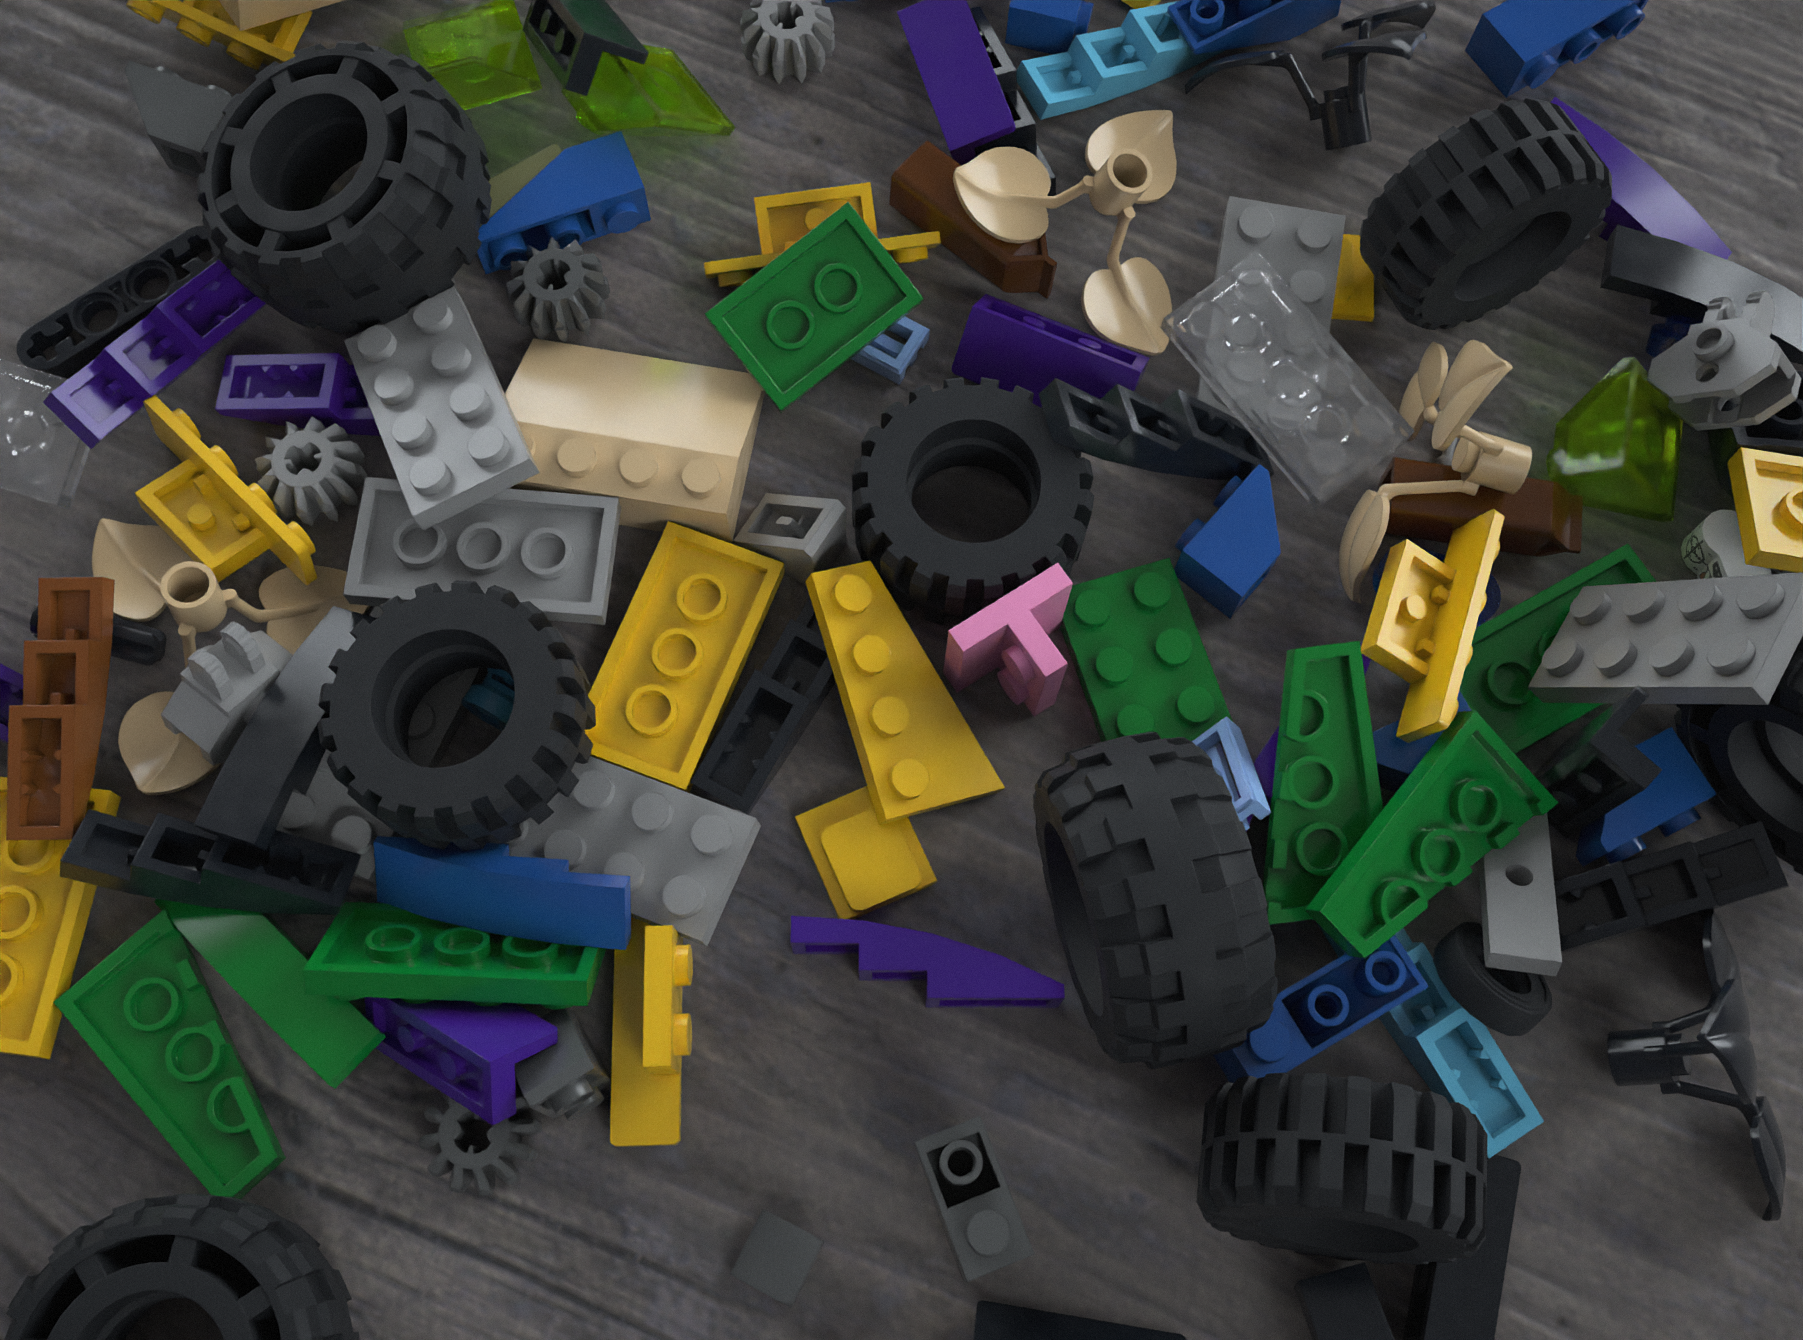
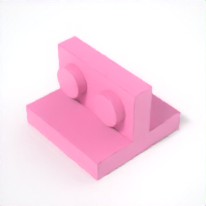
M1056 563L948 630L943 673L957 693L999 667L1001 671L997 673V676L1008 697L1017 705L1024 702L1033 716L1038 715L1055 704L1068 663L1048 635L1060 628L1073 582L1059 563Z

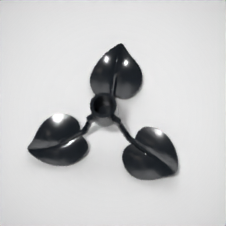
M1416 0L1389 8L1377 9L1341 24L1342 31L1359 27L1358 40L1336 46L1321 54L1323 62L1349 56L1348 86L1323 91L1325 103H1318L1293 55L1285 53L1284 50L1241 53L1214 61L1199 70L1187 81L1185 93L1187 95L1203 80L1223 69L1246 65L1282 67L1290 73L1309 110L1310 121L1321 119L1325 150L1370 142L1372 137L1365 94L1368 54L1382 53L1410 60L1416 46L1427 38L1426 31H1397L1375 38H1369L1370 33L1383 23L1388 22L1407 23L1424 29L1436 10L1435 0Z
M1714 910L1700 913V916L1704 919V959L1713 988L1707 1006L1670 1021L1652 1022V1028L1610 1031L1607 1038L1609 1065L1617 1086L1660 1084L1662 1094H1683L1732 1106L1740 1110L1750 1126L1754 1155L1769 1196V1202L1762 1220L1778 1221L1782 1213L1786 1178L1785 1148L1779 1126L1767 1097L1756 1096L1757 1065L1753 1045L1749 1040L1750 1019L1747 1003L1742 991L1739 964L1719 917ZM1704 1023L1696 1037L1698 1041L1688 1042L1684 1033L1673 1034ZM1713 1053L1725 1068L1737 1094L1680 1081L1679 1076L1691 1075L1692 1055Z

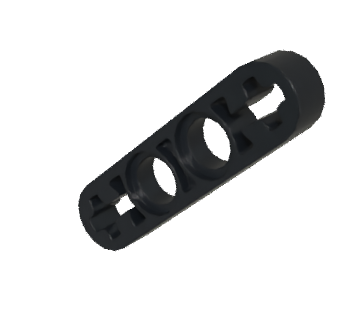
M195 226L182 232L29 327L17 342V355L21 363L41 382L61 384L96 359L105 347L147 317L156 305L218 260L208 241L209 234L205 226ZM208 250L214 257L204 263L197 255ZM180 265L188 276L181 279L174 268ZM158 277L169 279V286L161 296L154 299L140 297L141 289L147 281ZM107 309L117 311V319L109 329L99 332L89 330V322L97 312ZM74 330L84 340L78 345L69 334ZM54 346L58 355L47 361L44 351L48 347Z

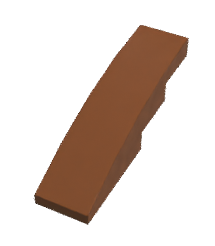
M106 577L38 578L37 640H24L23 705H9L6 840H72L85 817L95 775L106 707L112 649L114 579Z

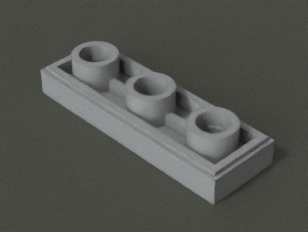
M1546 813L1543 816H1533L1518 828L1520 834L1502 849H1492L1478 860L1485 967L1556 976L1562 964L1548 817Z

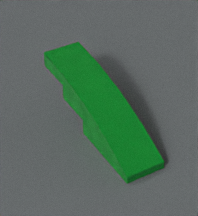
M162 899L154 901L161 911L164 908L168 909L172 923L249 1006L334 1089L386 1038L384 1033L353 1000L342 1001L326 995H305L303 968L311 956L303 951L268 913L202 907Z

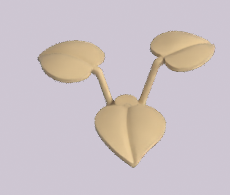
M1147 110L1128 113L1100 125L1088 139L1085 148L1086 164L1095 175L1084 176L1078 184L1055 196H1047L1050 191L1051 180L1043 163L1034 154L1021 148L996 147L981 153L970 162L955 169L953 183L959 201L966 213L986 233L1005 242L1028 243L1039 239L1046 232L1049 224L1046 208H1058L1084 193L1089 194L1090 202L1096 211L1103 215L1117 216L1118 223L1107 255L1109 269L1095 271L1085 281L1081 295L1082 311L1090 327L1097 335L1108 342L1151 356L1159 355L1166 349L1172 330V303L1166 281L1160 271L1147 259L1134 257L1120 265L1119 254L1129 222L1135 217L1132 205L1134 203L1148 204L1157 202L1169 192L1174 184L1177 161L1173 143V113L1171 110Z
M1476 340L1468 341L1460 350L1448 372V357L1444 346L1431 342L1421 359L1418 371L1410 380L1397 416L1396 427L1398 437L1407 442L1414 440L1426 420L1434 426L1431 439L1434 449L1445 451L1456 437L1460 440L1452 458V469L1461 472L1462 479L1384 484L1379 488L1378 492L1368 489L1363 494L1347 522L1339 550L1341 582L1346 594L1352 601L1361 603L1359 588L1385 535L1390 513L1389 501L1397 495L1462 492L1475 496L1480 485L1512 495L1523 485L1532 461L1531 447L1485 432H1478L1465 425L1494 387L1513 369V366L1508 361L1497 356L1485 343ZM1438 397L1439 409L1441 410L1439 413L1437 412L1434 406V403Z
M106 518L100 519L97 526L92 551L93 577H106L115 580L113 614L124 620L147 622L160 615L168 606L174 620L179 625L178 633L182 639L185 668L188 664L187 658L196 652V633L207 632L216 628L223 621L227 608L235 609L256 623L268 622L266 628L267 635L292 655H294L296 650L333 606L361 614H366L370 608L368 605L349 604L343 596L347 576L346 571L314 565L318 578L307 586L288 567L276 571L264 579L259 587V598L264 609H256L240 599L234 589L221 590L213 571L205 564L193 561L160 526L128 524ZM156 692L134 703L126 712L120 725L118 737L120 754L135 781L138 791L146 795H162L186 789L206 778L221 764H210L203 758L199 745L183 732L174 734L165 727L161 713L174 692Z

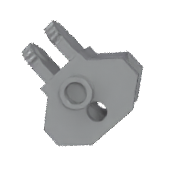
M1768 291L1751 292L1750 295H1747L1746 305L1743 307L1742 315L1739 318H1736L1735 305H1733V300H1730L1729 297L1712 299V301H1709V306H1707L1708 311L1705 312L1703 323L1690 325L1687 336L1652 359L1647 381L1654 389L1670 399L1668 404L1670 411L1696 431L1758 425L1797 399L1802 378L1777 342L1770 339L1775 305L1773 303L1774 299H1772L1771 293L1769 294ZM1728 400L1739 404L1733 410L1721 411L1722 406Z
M234 621L220 631L222 638L215 645L200 648L187 658V667L180 673L182 681L161 713L165 727L174 734L183 732L199 745L203 758L212 765L226 761L260 702L293 656L262 630L250 633L244 626Z

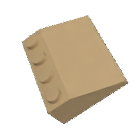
M533 338L505 392V396L540 473L508 489L618 497L621 505L619 525L663 532L668 521L732 543L765 393L752 376L746 372Z

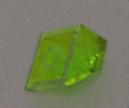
M484 0L403 22V31L412 60L424 67L449 92L463 110L543 89L525 33L522 30L523 27L514 0Z
M643 45L649 52L645 64L603 51L587 96L565 90L564 87L561 91L576 110L578 121L586 129L599 135L622 131V134L627 136H730L736 128L672 49Z
M1634 356L1623 358L1556 423L1554 445L1548 451L1546 460L1548 475L1551 481L1558 482L1570 494L1583 496V506L1658 522L1674 521L1683 421L1668 408L1670 399L1649 384L1647 381L1648 372Z

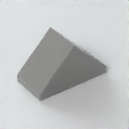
M766 493L733 541L739 547L783 562L785 567L784 574L806 586L805 581L809 575L825 569L828 570L847 543L846 507L838 499Z

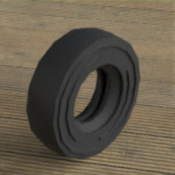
M1463 922L1452 929L1435 947L1433 962L1439 978L1452 997L1471 1016L1488 1028L1507 1036H1523L1546 1017L1552 1009V994L1543 975L1485 967L1482 924Z

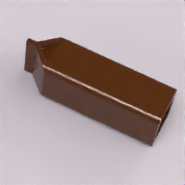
M925 141L892 174L889 204L926 233L939 231L943 246L1006 293L1038 292L1047 299L1051 294L1057 262L1048 256L1046 232L1039 239L1028 243H1009L996 239L982 230L964 210L954 187L953 174L955 169L961 165L930 141Z
M1393 457L1380 478L1378 490L1384 484L1461 480V472L1453 470L1451 465ZM1526 477L1521 488L1512 495L1480 485L1475 496L1462 492L1397 495L1389 501L1390 513L1386 534L1449 543L1453 530L1495 509L1505 516L1499 538L1500 551L1534 557L1564 552L1576 554L1581 552L1583 496L1570 494L1555 481Z

